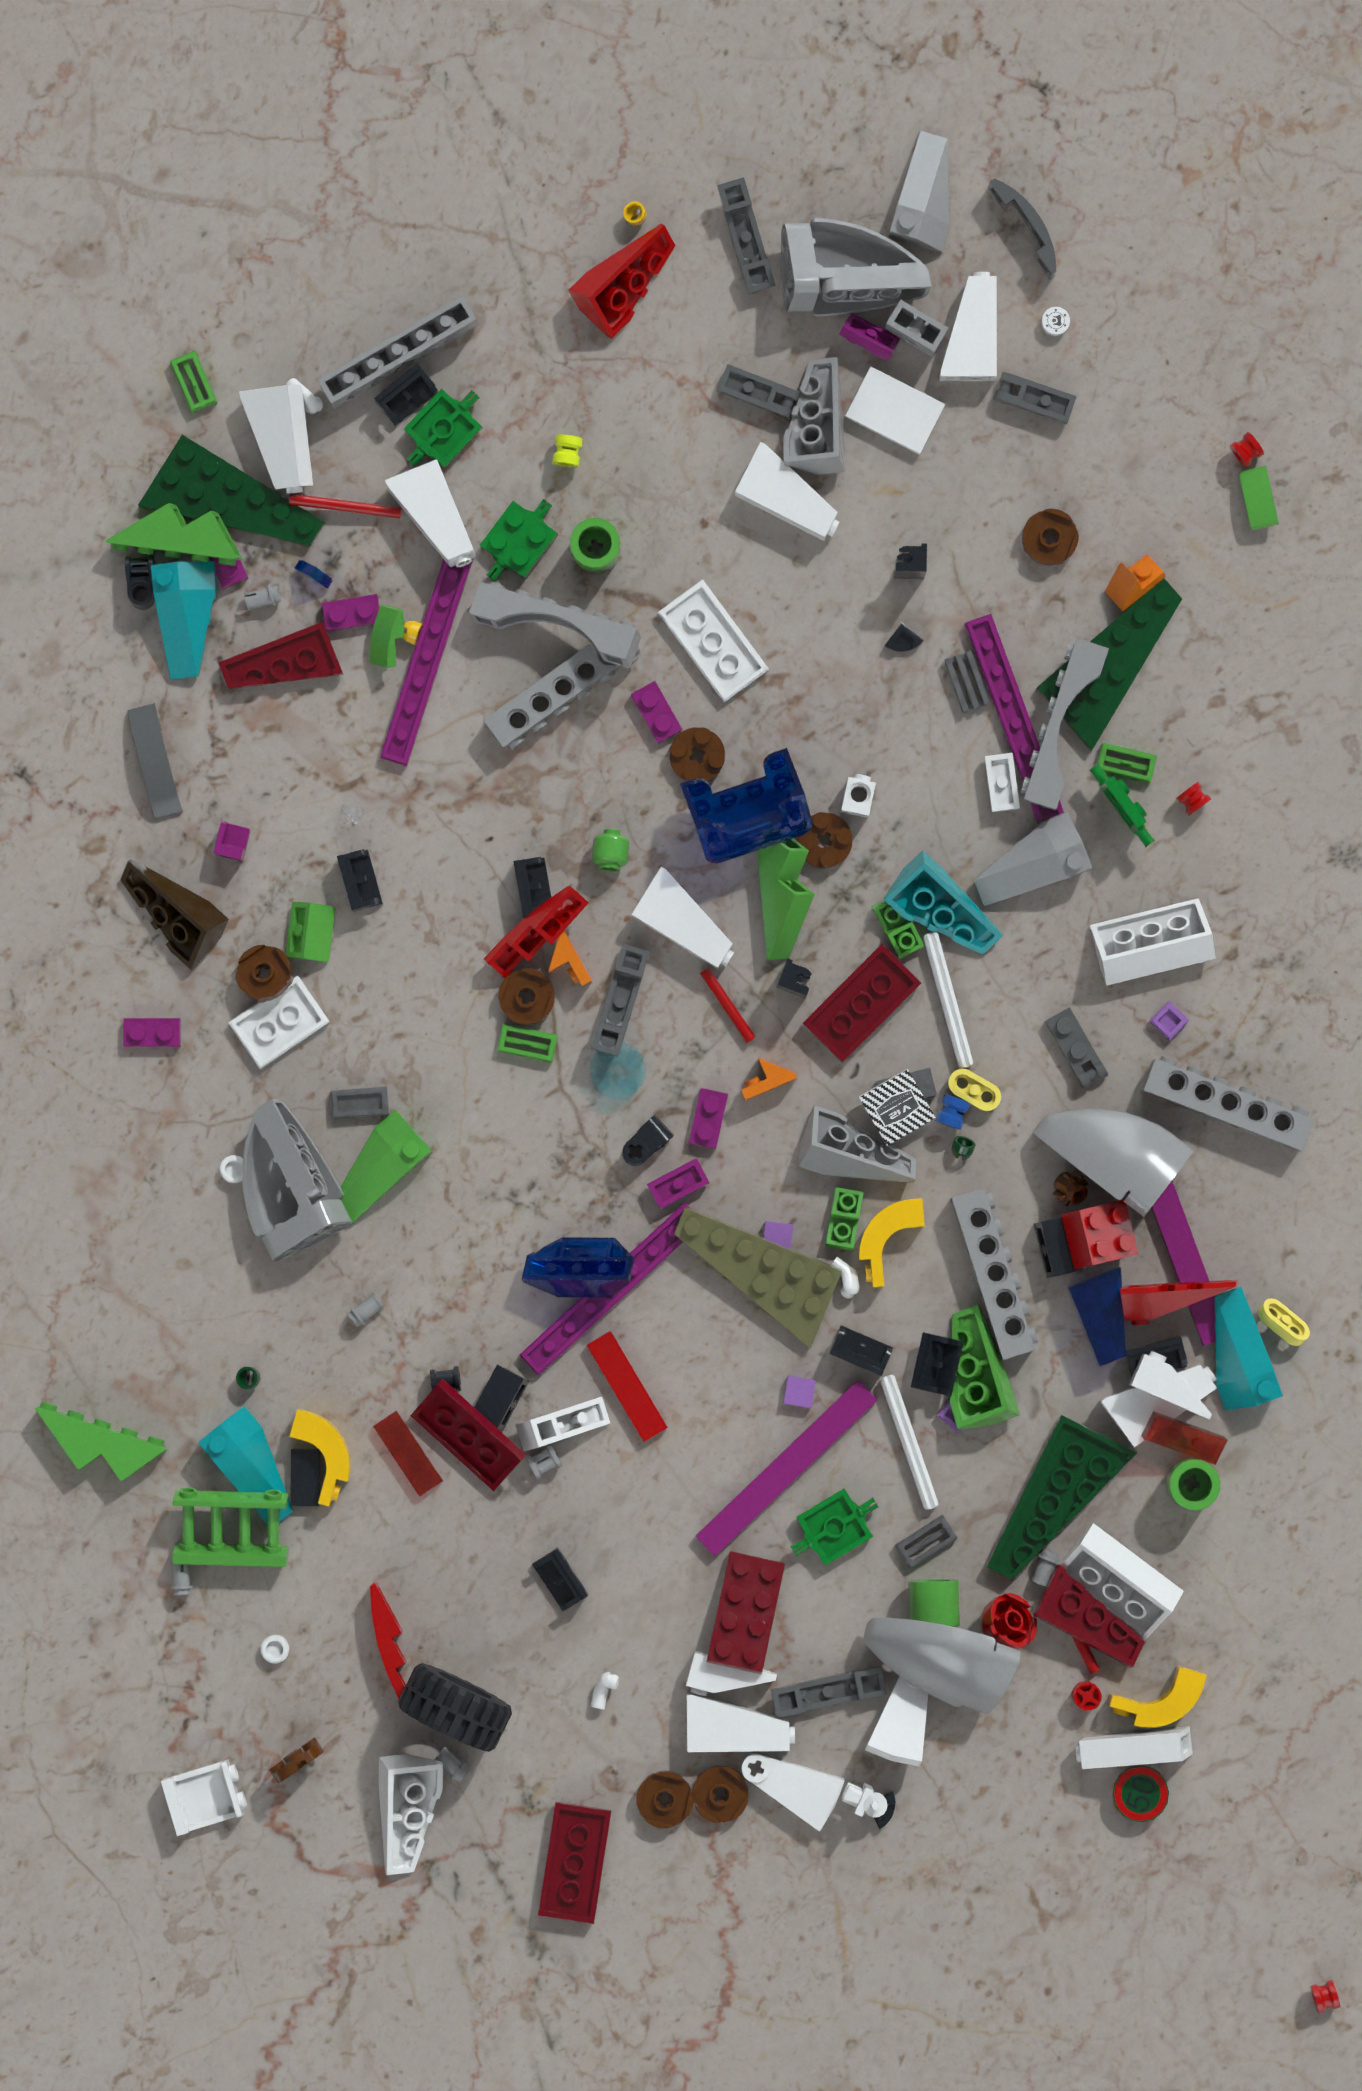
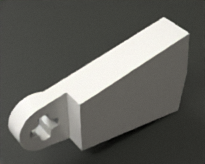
M899 1676L865 1750L890 1761L920 1766L923 1756L928 1693Z
M759 1753L748 1755L742 1763V1773L748 1781L759 1787L819 1832L835 1808L845 1781L844 1778ZM757 1760L761 1761V1768L764 1771L762 1773L757 1772L755 1776L751 1775V1768L748 1767V1764H755Z

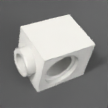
M854 774V778L848 777L841 813L864 818L869 817L876 785L875 782H870L871 777L861 774ZM853 789H864L867 798L863 802L854 801L851 797Z

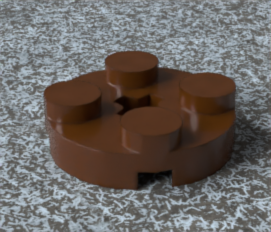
M1051 508L1031 516L1026 522L1022 533L1024 551L1035 562L1047 566L1062 564L1070 558L1079 540L1078 530L1072 518L1061 510ZM1053 530L1055 531L1054 536L1058 538V541L1052 542L1049 545L1045 543L1046 539L1042 535Z
M693 727L682 731L676 736L670 747V764L673 771L679 778L690 783L703 784L713 780L718 776L724 765V745L721 739L707 728ZM697 748L698 751L703 750L705 752L702 756L703 762L698 763L697 760H690V756L693 754L692 749Z
M819 812L808 817L801 824L797 833V842L809 850L805 860L806 863L815 868L825 869L840 865L848 857L852 848V833L848 824L838 815ZM828 833L831 836L829 840L832 842V845L830 847L827 845L823 848L819 847L820 841L817 839V836L819 834L824 836Z
M256 945L245 951L238 961L239 966L236 972L237 984L248 997L255 999L257 1002L261 1003L278 998L293 982L291 962L285 953L277 947ZM262 967L266 970L271 968V972L266 979H259L257 977L261 974L259 969Z
M524 968L514 971L503 980L499 989V1002L501 1009L510 1020L518 1024L530 1025L541 1022L550 1014L555 1002L553 985L546 975L535 969ZM531 989V995L535 997L534 1001H529L527 1005L522 1004V998L519 997V993Z
M315 1737L301 1746L304 1751L299 1748L284 1757L285 1764L281 1760L268 1769L278 1783L299 1771L300 1768L309 1764L324 1752Z
M715 1765L704 1770L695 1780L693 1785V1802L697 1812L706 1820L713 1823H725L735 1820L744 1812L748 1803V1787L745 1779L738 1771L728 1766ZM725 1787L727 1789L725 1793L728 1796L727 1800L720 1799L718 1802L715 1801L713 1790Z
M663 1770L648 1775L640 1784L636 1802L640 1814L650 1825L657 1828H671L680 1824L689 1816L693 1806V1794L689 1783L681 1775ZM664 1791L669 1792V1797L673 1798V1802L667 1803L666 1807H661V1801L656 1800L657 1796L663 1795Z

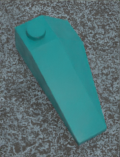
M173 562L151 565L153 594L170 679L199 677L206 646L204 641L207 627L210 625L212 618L210 613L213 599H216L217 594L215 562Z
M924 850L902 869L884 896V900L904 919L918 922L935 933L936 931L952 938L953 941L978 953L984 954L1003 936L1001 931L946 871Z
M1239 1286L1214 1295L1216 1330L1215 1377L1217 1379L1215 1384L1225 1411L1254 1407L1283 1397L1275 1371L1242 1287Z
M243 1406L198 1442L239 1492L265 1493L267 1490H279L282 1493H287L263 1427L246 1406ZM289 1499L287 1508L279 1509V1523L294 1511ZM254 1508L267 1523L268 1508Z

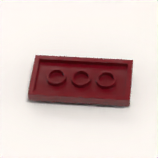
M881 944L802 1024L843 1063L922 983Z
M444 1379L434 1387L410 1415L493 1492L526 1456L520 1448Z
M730 1551L707 1663L762 1675L785 1563Z
M555 1802L538 1911L539 1916L594 1924L612 1810Z

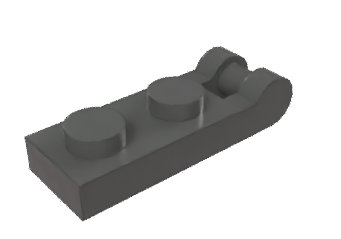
M729 364L726 366L717 389L719 393L788 420L792 416L791 409L794 401L797 402L800 396V392ZM776 394L784 397L781 405L773 403Z
M1002 372L999 391L996 390L993 398L995 401L1009 404L1064 424L1068 423L1077 396L1007 372ZM1012 386L1020 388L1018 396L1010 394Z
M1070 1007L1045 1021L1083 1089L1091 1086L1092 1081L1108 1076L1106 1068L1100 1061ZM1090 1061L1094 1068L1084 1072L1081 1065Z

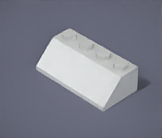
M1199 898L1090 925L1096 954L1106 986L1216 959L1213 935Z
M1094 1523L1079 1538L1060 1564L1073 1579L1078 1580L1086 1588L1085 1590L1096 1600L1099 1599L1107 1607V1610L1116 1618L1122 1620L1144 1641L1172 1613L1184 1592Z

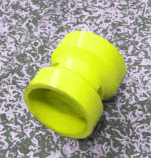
M556 435L555 445L557 450L553 454L552 464L578 468L580 464L578 451L582 448L583 439L572 435Z

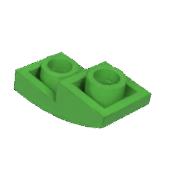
M1266 466L1239 472L1251 530L1278 525L1277 512Z
M381 605L372 631L369 663L385 668L396 666L395 639L404 637L403 609Z
M885 900L871 906L899 959L924 947L913 922L904 919Z
M835 1188L825 1247L853 1252L863 1192Z

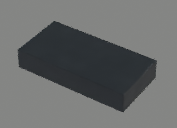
M291 1449V1506H320L318 1504L320 1498V1450Z

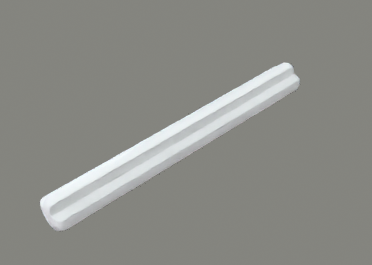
M937 932L924 935L923 939L958 1067H970L973 1065V1059L939 935Z
M892 1374L884 1376L880 1379L923 1507L925 1510L938 1506V1500L895 1376Z

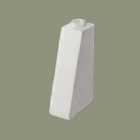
M974 272L973 276H968L940 371L939 381L996 380L997 276H990V272Z
M282 385L239 391L240 399L275 489H286L287 494L303 492V487L313 486L302 385Z
M760 442L735 490V496L825 541L827 535L832 537L840 523L835 520L838 512L797 473L785 465L784 461L766 444Z
M437 459L385 480L390 494L449 567L455 565L456 567H463L471 563V559L475 558L476 555Z
M661 867L633 911L632 917L716 969L721 964L726 967L734 954L730 950L733 943L670 873Z
M1197 1364L1177 1372L1200 1400L1217 1388L1213 1383L1217 1379L1208 1366L1202 1368L1201 1365ZM1135 1387L1099 1400L1134 1448L1186 1411V1409Z
M687 1693V1752L790 1751V1744H795V1727H789V1720L776 1718L773 1715L695 1693Z
M1190 1726L1086 1737L1081 1739L1079 1745L1076 1746L1077 1761L1081 1762L1082 1769L1179 1762L1193 1755Z

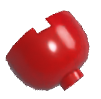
M1006 1593L997 1596L984 1607L980 1616V1630L983 1635L993 1637L995 1642L1019 1650L1034 1640L1037 1633V1619L1035 1616H1031L1028 1610L1031 1606L1019 1595Z

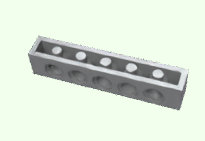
M462 295L317 379L319 386L332 408L335 409L478 326L477 318Z
M588 644L483 721L503 750H506L508 747L514 750L525 741L523 737L530 731L536 734L548 725L546 722L548 718L554 714L556 717L561 716L571 708L568 704L578 698L581 701L593 692L591 687L601 682L603 685L615 677L614 671L620 665L603 661L598 651L591 644ZM639 647L636 650L632 664L639 659L637 657V654L640 653ZM584 665H589L594 669V675L589 679H583L578 674L579 669ZM563 681L568 682L572 686L571 692L564 696L559 695L555 690L557 684ZM538 698H545L549 702L547 710L538 712L533 708L534 701ZM521 714L526 718V724L522 728L511 726L510 720L514 715Z
M1161 1056L1160 1060L1154 1059L1152 1061L1141 1090L1142 1092L1293 1150H1303L1314 1119L1308 1117V1111L1294 1106L1291 1111L1281 1107L1283 1102L1267 1096L1266 1100L1255 1097L1256 1091L1241 1086L1239 1090L1229 1087L1230 1082L1214 1076L1213 1080L1202 1077L1203 1071L1190 1066L1187 1067V1070L1176 1067L1177 1061ZM1176 1074L1182 1078L1183 1086L1180 1090L1170 1088L1168 1081L1171 1075ZM1200 1084L1205 1085L1209 1089V1097L1204 1101L1199 1100L1195 1095V1089ZM1224 1095L1234 1097L1236 1104L1233 1110L1228 1111L1222 1107L1221 1100ZM1251 1105H1257L1262 1110V1116L1257 1121L1250 1119L1248 1116V1108ZM1278 1115H1283L1288 1120V1126L1284 1131L1278 1130L1274 1125V1119Z
M982 1188L950 1198L1001 1360L1035 1350L1034 1344L1038 1343L1034 1327L1028 1328L1025 1319L1030 1314L1025 1299L1019 1300L1017 1290L1021 1289L1020 1282L1016 1273L1011 1274L1008 1263L1013 1261L1008 1246L1003 1247L999 1237L1004 1235L1000 1220H994L991 1209L995 1208V1203L991 1192L986 1193L985 1189ZM975 1211H981L986 1216V1223L980 1228L973 1226L971 1223V1215ZM984 1238H990L995 1245L993 1252L988 1255L983 1254L979 1249V1243ZM992 1265H998L1003 1270V1276L999 1281H992L988 1277V1269ZM1001 1292L1009 1293L1012 1298V1302L1007 1308H1001L997 1305L996 1298ZM1009 1319H1016L1020 1324V1330L1015 1335H1009L1005 1331V1324Z

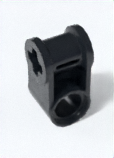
M148 555V558L125 556L128 598L133 606L139 610L149 609L155 602L151 565H155L154 555ZM146 589L149 592L147 599L144 601L135 600L136 592Z
M654 1115L626 1142L623 1147V1159L631 1166H640L655 1152L659 1151L674 1134ZM631 1146L635 1149L638 1147L642 1148L640 1151L642 1157L640 1159L637 1157L629 1158V1148Z

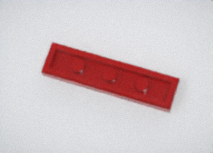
M609 1331L587 1344L589 1351L643 1442L667 1429L665 1421L612 1332Z

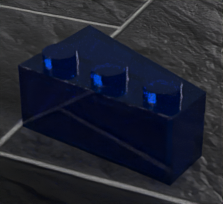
M1116 1267L1066 1287L1095 1362L1099 1367L1126 1357L1124 1313L1120 1288H1122L1121 1267Z

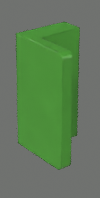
M292 902L285 953L288 958L319 962L329 961L335 907L310 902Z

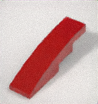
M568 885L526 916L483 959L506 978L523 958L529 962L546 941L553 944L589 902Z
M376 1581L370 1585L371 1612L376 1641L386 1673L399 1699L406 1683L398 1667L407 1661L394 1637L401 1634L403 1630Z

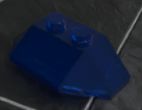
M562 1237L544 1246L538 1252H532L527 1255L521 1280L523 1283L556 1297L611 1298L629 1284L634 1257L616 1238Z

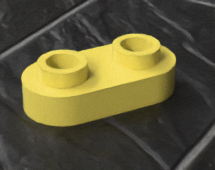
M958 1069L949 1077L948 1087L955 1096L971 1103L974 1107L982 1111H991L1000 1104L1001 1092L998 1087L970 1070ZM959 1078L967 1080L966 1088L961 1089L957 1086ZM983 1092L991 1094L992 1099L990 1102L982 1101L981 1095Z
M1270 1298L1258 1308V1316L1261 1322L1280 1336L1286 1343L1292 1346H1300L1308 1339L1310 1331L1307 1324L1280 1301Z

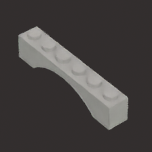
M480 582L469 611L474 622L499 630L525 622L558 624L575 631L587 639L604 661L630 668L641 640V636L634 624L627 621L613 622L607 616L600 613L586 614L583 613L582 609L573 605H568L567 608L559 606L556 601L542 597L541 600L532 598L531 594L522 590H516L515 592L505 590L506 588L499 583L490 582V584Z
M1078 638L1075 641V645L1069 643L1064 659L1069 660L1066 671L1060 670L1055 686L1060 687L1057 698L1051 697L1046 712L1052 715L1048 725L1042 724L1038 740L1043 742L1040 751L1034 750L1029 764L1030 767H1034L1031 778L1025 777L1020 793L1025 794L1023 801L1056 811L1065 784L1057 755L1060 724L1074 698L1088 684L1100 677L1109 648Z

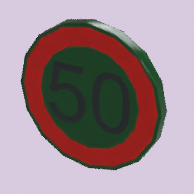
M1137 1765L1129 1767L1119 1774L1113 1785L1112 1796L1115 1807L1124 1817L1131 1821L1146 1822L1155 1819L1164 1811L1168 1804L1169 1790L1167 1782L1160 1772L1150 1766Z

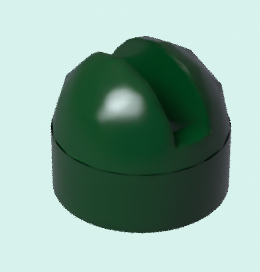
M956 1136L952 1144V1154L957 1159L959 1156H962V1160H966L973 1154L976 1144L970 1138Z
M243 1367L236 1375L237 1384L243 1389H253L261 1380L260 1373L254 1367ZM250 1371L253 1372L251 1385H249Z

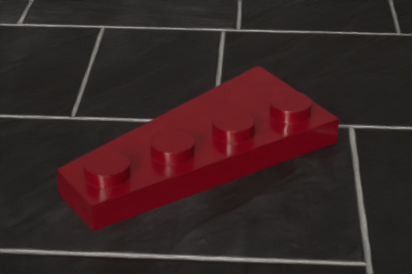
M323 622L218 662L229 690L344 675Z
M1060 1564L1056 1565L1033 1616L1129 1668L1134 1667L1145 1641L1122 1620L1116 1618L1107 1610V1607L1099 1599L1096 1600L1085 1590L1086 1588L1078 1580L1073 1579L1066 1572V1569Z

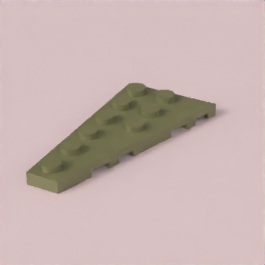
M685 1207L674 1234L811 1349L842 1269Z

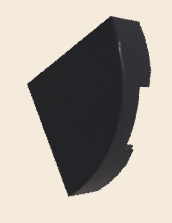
M901 623L884 646L893 651L906 652L915 649L924 640Z
M893 1791L883 1795L887 1800V1810L880 1817H874L879 1829L883 1828L893 1816L896 1803Z

